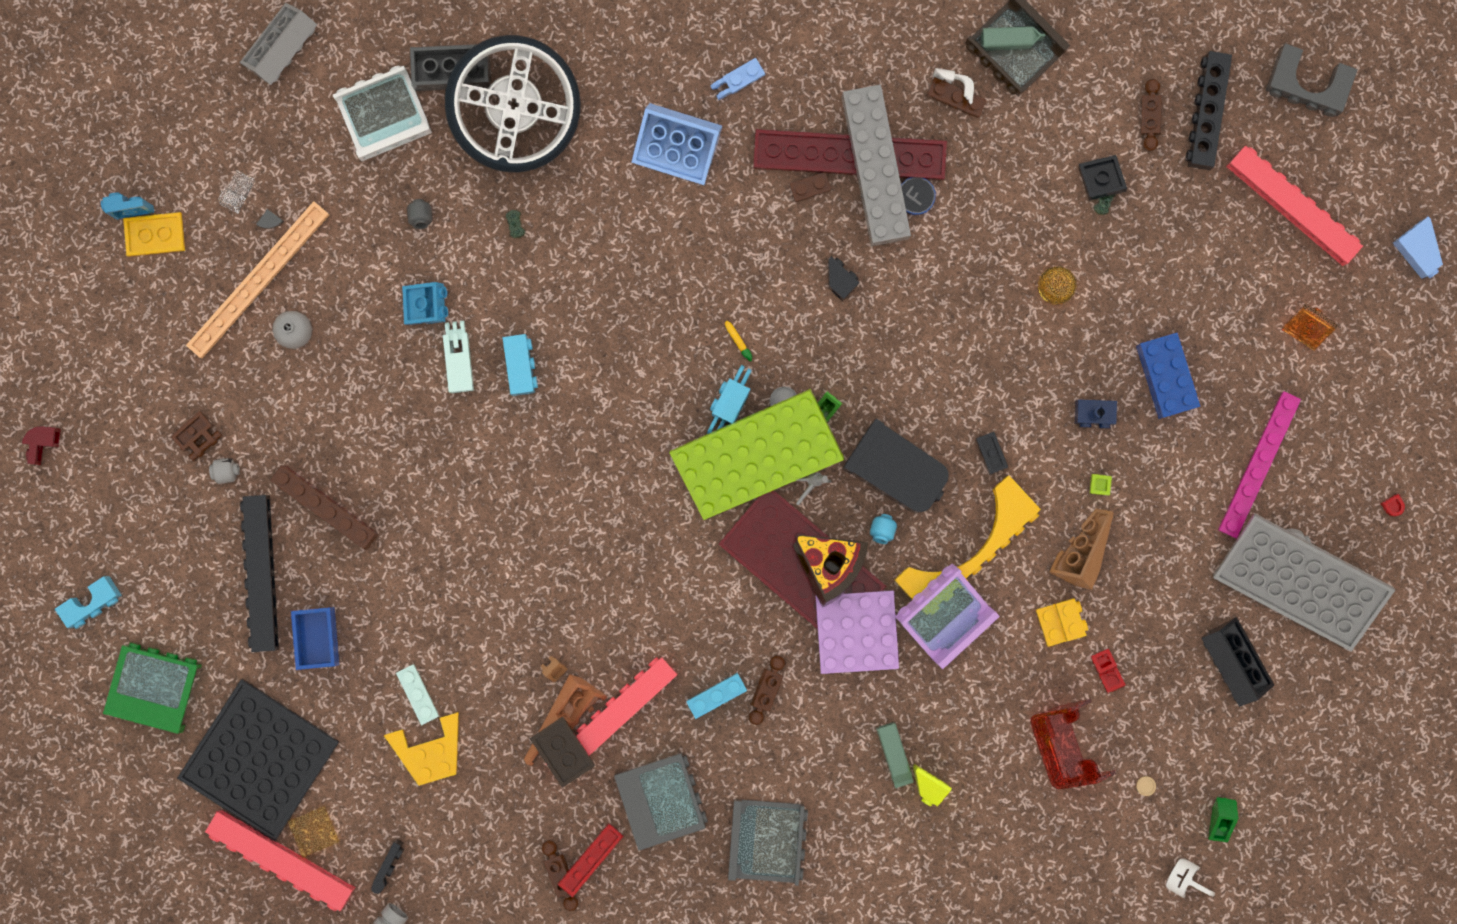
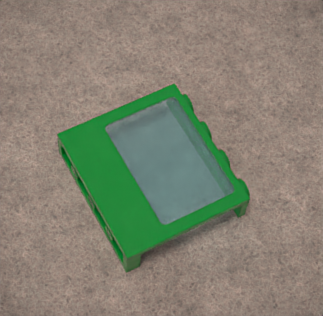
M130 642L129 645H122L103 714L177 734L183 733L185 725L182 722L196 671L202 667V664H198L197 659L186 657L185 660L179 659V655L167 652L166 655L160 654V650L148 647V650H145L137 643Z

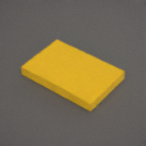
M181 212L123 218L126 256L185 251Z

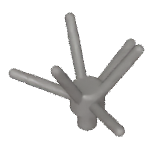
M812 473L807 477L796 480L807 481L809 485L796 502V505H800L815 486H821L822 483H831V480L820 473Z

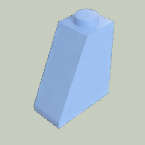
M1429 216L1393 242L1394 246L1421 279L1427 276L1429 278L1433 277L1439 272L1438 268L1443 265Z

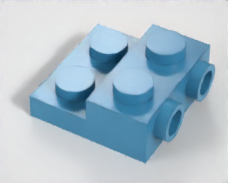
M110 193L109 197H103V200H101L102 210L115 219L154 213L153 205L141 199V197L127 198L121 193Z
M431 282L402 286L405 325L445 322V317L448 316V308L444 302V298L447 297V289L444 287V284Z

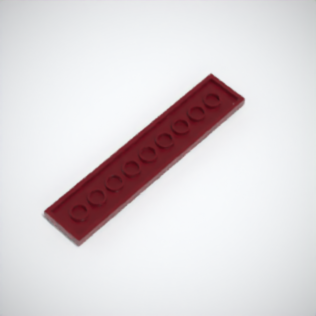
M756 129L753 169L857 175L849 135ZM892 138L899 178L945 179L947 141Z

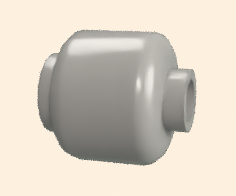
M232 458L216 459L209 466L210 477L217 484L232 483L236 480L237 475H240L239 464H235Z

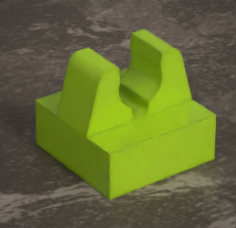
M1091 474L1089 494L1110 496L1112 476Z

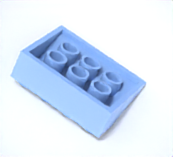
M649 103L645 108L631 163L704 185L718 144L722 125Z

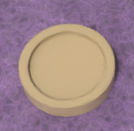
M1144 776L1137 781L1136 788L1141 795L1150 796L1156 790V783L1151 777Z

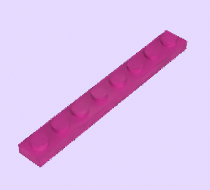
M1285 391L1281 393L1218 531L1237 539L1301 399Z

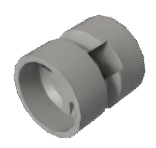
M388 903L381 912L382 917L378 916L373 924H404L408 916L394 904Z

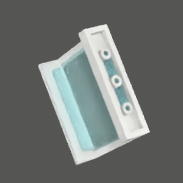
M395 66L385 74H375L370 80L358 81L353 87L348 89L346 87L337 90L336 94H333L356 147V154L361 161L432 133L404 66Z

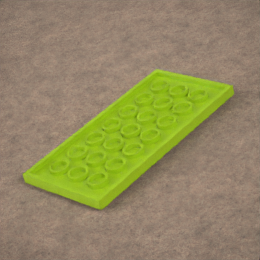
M811 389L669 452L703 520L844 460V456Z

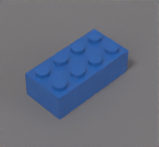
M1178 333L1140 343L1136 346L1158 419L1201 407Z

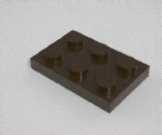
M564 716L530 738L562 788L596 766Z

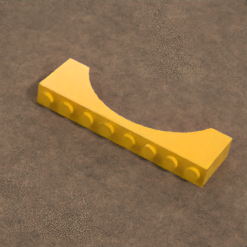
M1010 475L1006 476L993 488L996 503L995 521L986 543L970 560L957 566L962 571L961 574L965 579L971 573L973 575L977 574L982 569L980 565L984 561H991L997 555L995 553L1000 547L1004 549L1011 542L1009 538L1014 534L1018 536L1025 529L1023 526L1028 521L1032 523L1039 516L1038 512L1041 509ZM907 567L894 581L913 600V597L921 593L928 583L936 579L942 571L925 572ZM955 578L921 611L925 615L928 613L932 615L939 609L938 604L942 600L946 602L954 595L952 591L957 586L961 588L962 585Z

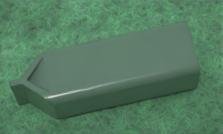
M1034 27L983 28L981 31V47L985 51L1031 49L1038 41L1044 39L1045 34H1041Z
M892 722L877 727L876 731L895 788L914 783L896 723Z

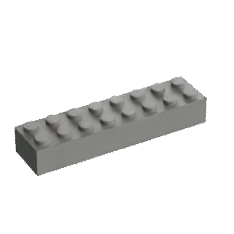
M881 84L844 91L842 93V102L871 247L908 240L911 237Z

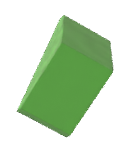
M828 391L818 402L827 422L842 405Z

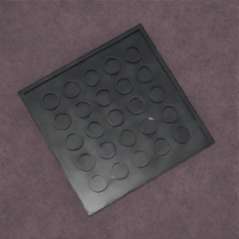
M241 679L177 779L271 840L276 841L339 744V741L247 681Z

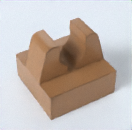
M550 656L548 659L551 663L548 666L542 664L541 668L545 677L555 683L568 668L559 660Z

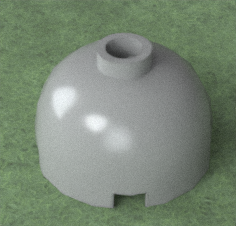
M286 311L276 317L272 332L280 345L287 349H298L310 340L312 325L306 315L298 311Z

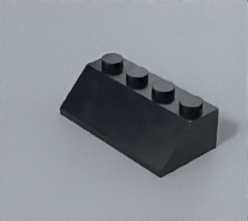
M1237 617L1209 631L1201 638L1239 707L1259 700L1274 686L1272 679Z

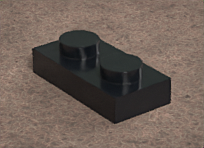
M995 432L975 439L989 475L1008 468Z

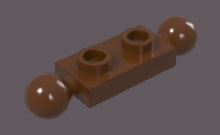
M1150 79L1145 84V90L1148 95H1142L1141 135H1147L1143 140V147L1147 151H1153L1158 147V140L1155 135H1161L1162 95H1156L1160 90V83L1155 79Z
M775 655L771 658V670L764 668L750 705L756 707L749 714V721L753 725H760L763 722V710L770 712L784 677L778 673L785 666V659L780 655Z
M551 840L545 841L542 845V852L549 859L544 860L543 863L557 898L564 896L563 907L567 911H574L578 907V899L575 896L572 898L557 885L569 870L564 855L562 853L556 856V843Z

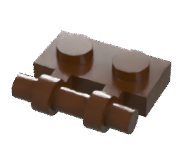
M199 411L170 437L182 451L191 448L193 452L188 457L195 461L198 457L201 458L211 445L214 446L218 443L217 440L223 435L218 430L211 434L209 430L214 425ZM204 436L206 440L198 446L195 442Z

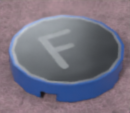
M908 178L901 184L906 213L920 215L932 208L936 192L933 185L927 179Z

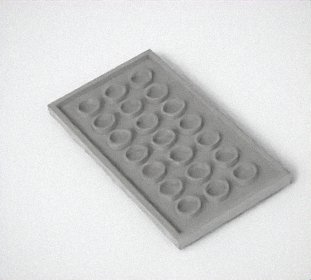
M1255 513L1213 574L1214 579L1351 652L1395 592L1393 586Z

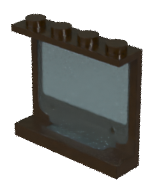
M1009 0L972 37L969 36L965 42L968 51L972 54L976 53L981 58L979 60L981 64L986 68L989 67L993 71V76L998 81H1003L1007 85L1006 89L1012 95L1016 94L1018 97L1070 47L1067 41L1026 0ZM1034 27L1041 34H1045L1044 39L1038 41L1031 49L985 51L981 47V31L983 28Z

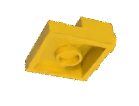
M1075 598L1036 609L1047 647L1087 636L1085 631H1088V626L1085 619L1081 620L1079 613L1082 612V607L1079 601H1075Z

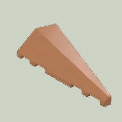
M570 674L539 732L562 716H564L571 729H573L580 723L579 718L586 710L591 713L594 710L592 705L599 698L604 701L607 696L583 678ZM533 743L524 758L526 764L531 766L534 764L533 760L539 754Z

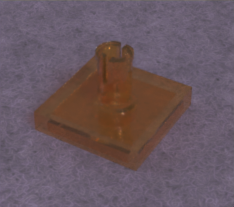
M1304 303L1285 323L1282 330L1315 351L1337 328L1338 324L1323 315L1320 309L1312 308Z

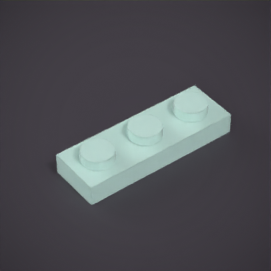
M413 664L397 672L398 679L420 724L423 725L439 717L415 665Z

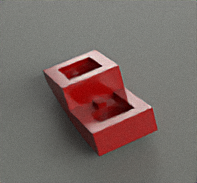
M1109 648L1091 656L1107 694L1125 687L1126 684L1117 669V664Z

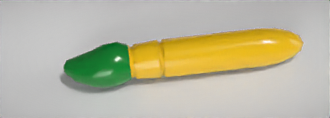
M726 321L725 327L740 349L743 357L748 361H752L751 351L746 347L734 326L729 321Z

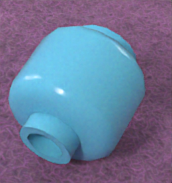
M882 514L873 519L870 528V535L873 537V541L887 544L894 539L897 523L892 520V516Z

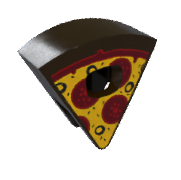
M799 535L793 549L822 607L837 600L853 583L865 561L868 542Z

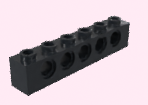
M1209 51L1202 57L1200 68H1203V73L1199 76L1197 83L1200 91L1199 94H1196L1194 105H1197V110L1193 113L1191 123L1194 124V129L1190 131L1188 142H1191L1190 150H1187L1185 161H1188L1187 167L1210 171L1215 166L1232 60L1231 54ZM1210 70L1216 71L1217 77H1213L1210 74ZM1208 88L1214 91V96L1207 93ZM1204 107L1211 109V115L1205 113ZM1202 125L1208 128V133L1202 132ZM1198 144L1204 145L1206 151L1201 152L1198 149Z

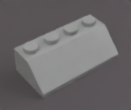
M285 3L239 63L272 85L273 82L278 80L282 70L291 63L295 53L302 49L305 40L314 33L317 24L301 10Z

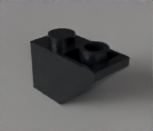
M831 256L828 260L829 289L843 302L859 285L860 282L857 281L859 278L854 272H848L840 259L837 257L834 259Z

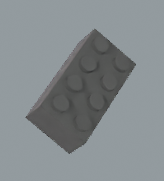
M477 44L410 47L411 86L415 91L446 90L449 77L457 62ZM490 55L483 58L470 70L463 84L489 88L491 85Z

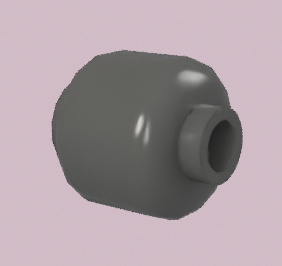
M416 199L407 206L408 223L415 229L427 228L432 222L431 205L422 199Z

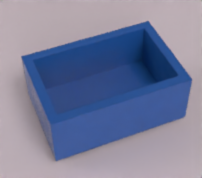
M335 607L291 611L296 670L340 665Z

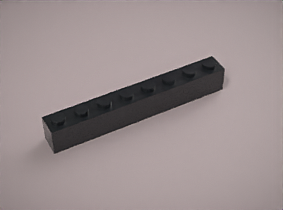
M270 496L242 497L243 501L240 502V510L244 516V520L241 521V529L245 533L242 547L243 551H246V559H244L243 566L244 570L247 571V578H245V589L248 590L246 608L249 609L247 627L250 629L251 636L248 637V646L251 648V652L279 650Z

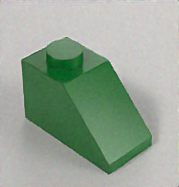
M1216 798L1212 807L1208 840L1228 843L1239 819L1236 800Z

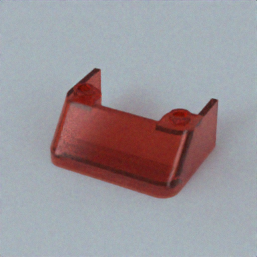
M1091 698L1067 703L1037 713L1031 717V727L1050 783L1056 789L1097 784L1116 774L1115 770L1100 772L1094 760L1083 759L1071 725L1080 717L1078 708L1091 703Z

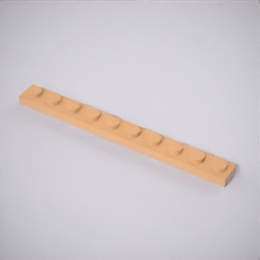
M313 202L186 346L203 359L328 218L329 214L317 203Z

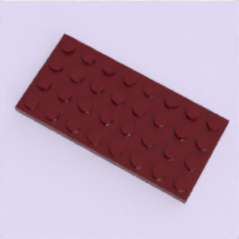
M775 490L770 491L755 500L718 545L818 629L816 594L793 549V545L799 535L830 537ZM862 566L857 577L844 594L883 591L886 585Z

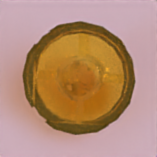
M1062 266L1051 267L1045 270L1038 280L1039 294L1043 300L1052 305H1061L1068 302L1074 296L1077 288L1074 274Z

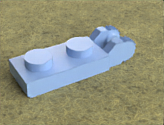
M754 58L714 82L711 88L714 90L725 83L727 84L728 89L721 91L717 95L718 100H721L729 94H734L765 76V72L757 59Z

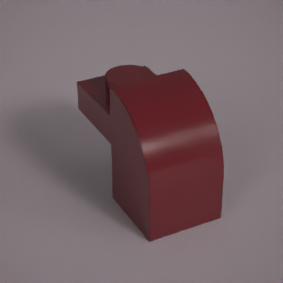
M38 426L30 429L25 434L22 444L29 445V449L26 451L27 464L41 465L43 446L59 448L60 428Z

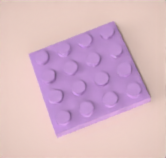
M894 591L843 594L825 607L821 606L816 596L821 674L899 669Z

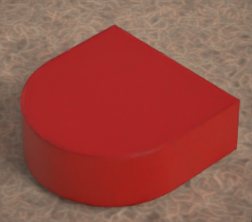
M1395 494L1380 503L1389 516H1399L1405 510V504L1399 494Z

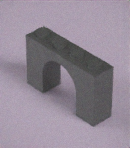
M1285 43L1279 50L1266 91L1270 92V95L1280 98L1282 96L1288 98L1290 103L1305 104L1309 110L1316 111L1319 109L1324 111V114L1329 117L1340 115L1344 110L1358 69L1339 63L1334 67L1325 91L1320 93L1308 92L1299 85L1296 78V70L1303 49Z

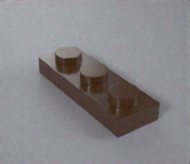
M936 77L932 79L926 94L929 98L976 118L980 117L986 99L973 94V102L969 104V100L964 97L963 89Z

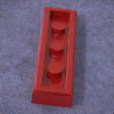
M608 823L557 885L573 898L624 836Z

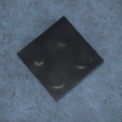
M1116 155L1079 164L1078 168L1089 201L1127 191Z

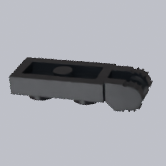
M398 839L393 842L371 887L373 893L379 894L385 889L384 887L387 885L386 876L390 877L395 869L393 863L395 859H400L404 851L401 848L404 842Z

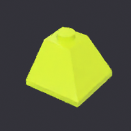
M914 764L912 768L919 795L923 797L921 801L929 806L934 804L938 807L952 788Z

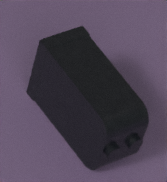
M878 419L872 422L842 468L848 474L855 476L912 513L924 512L934 502L939 501L944 494L942 489L949 477L948 470L942 463L885 426Z

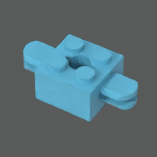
M743 365L740 366L734 380L729 378L728 382H723L719 390L721 396L719 400L715 398L710 408L713 411L712 416L714 419L707 434L713 431L718 420H721L718 429L723 428L725 423L732 424L736 421L750 393V388L744 385L751 374V369L748 368L741 383H738V380L745 368Z

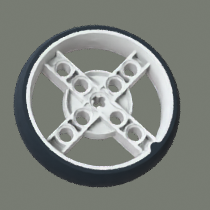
M497 36L475 45L457 62L446 87V118L455 140L475 161L498 171L526 172L548 164L568 146L575 134L580 118V93L570 67L552 48L538 40L525 36ZM514 50L509 75L498 78L488 89L463 84L470 70L483 58L496 52ZM532 54L546 62L557 74L564 89L566 106L542 101L537 87L528 80ZM516 61H523L526 65L525 70H517L515 67ZM513 80L521 81L522 88L520 90L512 88ZM476 90L480 93L478 101L470 99L469 94L471 91ZM494 94L499 97L498 105H491L489 103L490 95ZM512 99H515V103L518 104V107H514V110L508 105V101L511 102ZM460 102L484 107L489 121L499 129L494 154L481 147L468 133L461 117ZM529 103H534L537 106L535 114L528 112L527 105ZM548 107H553L556 110L554 118L547 116L546 110ZM506 118L514 120L515 125L512 129L505 127L504 121ZM538 119L562 124L557 136L544 149L529 156L512 158L517 133L530 129ZM503 137L510 139L511 145L509 148L501 146L500 141Z

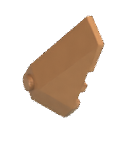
M1096 508L1082 524L1081 528L1083 531L1081 534L1069 540L1071 546L1064 553L1061 550L1058 553L1050 573L1074 586L1092 590L1100 572L1114 513Z

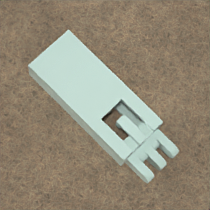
M457 321L452 322V330H450L449 322H446V335H443L449 393L474 391L469 336L465 331V321H460L461 329L457 328ZM458 340H461L462 352L454 353L453 345L454 348H459Z

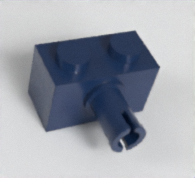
M1082 399L1075 401L1074 424H1080V428H1091V425H1099L1100 429H1111V425H1116L1117 401Z

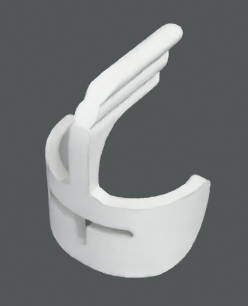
M935 68L933 78L936 77L943 81L946 79L945 82L950 84L954 79L963 82L965 86L964 97L969 100V104H972L974 83L971 78L955 74V71Z
M1180 859L1177 862L1166 884L1170 891L1184 898L1187 887L1191 885L1213 897L1215 895V892L1192 881V877L1200 869L1199 866L1186 859ZM1187 869H1189L1187 875L1185 876V878H1184V880H1183V882H1182V884H1181V886H1180V888H1179L1178 886H1179V884H1180L1181 878L1178 877L1177 875L1179 874V875H1181V876H1184V874H1185V872L1187 871Z

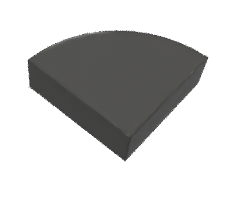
M267 209L256 225L264 229H271L280 226L284 221Z

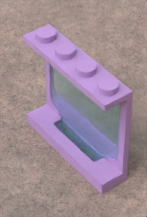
M953 564L944 568L936 579L930 581L927 587L921 593L916 594L913 600L907 606L902 607L895 616L941 669H944L1000 617L961 574L962 571Z

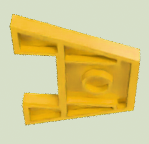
M459 712L440 718L445 737L413 747H408L403 729L384 735L419 786L457 774Z

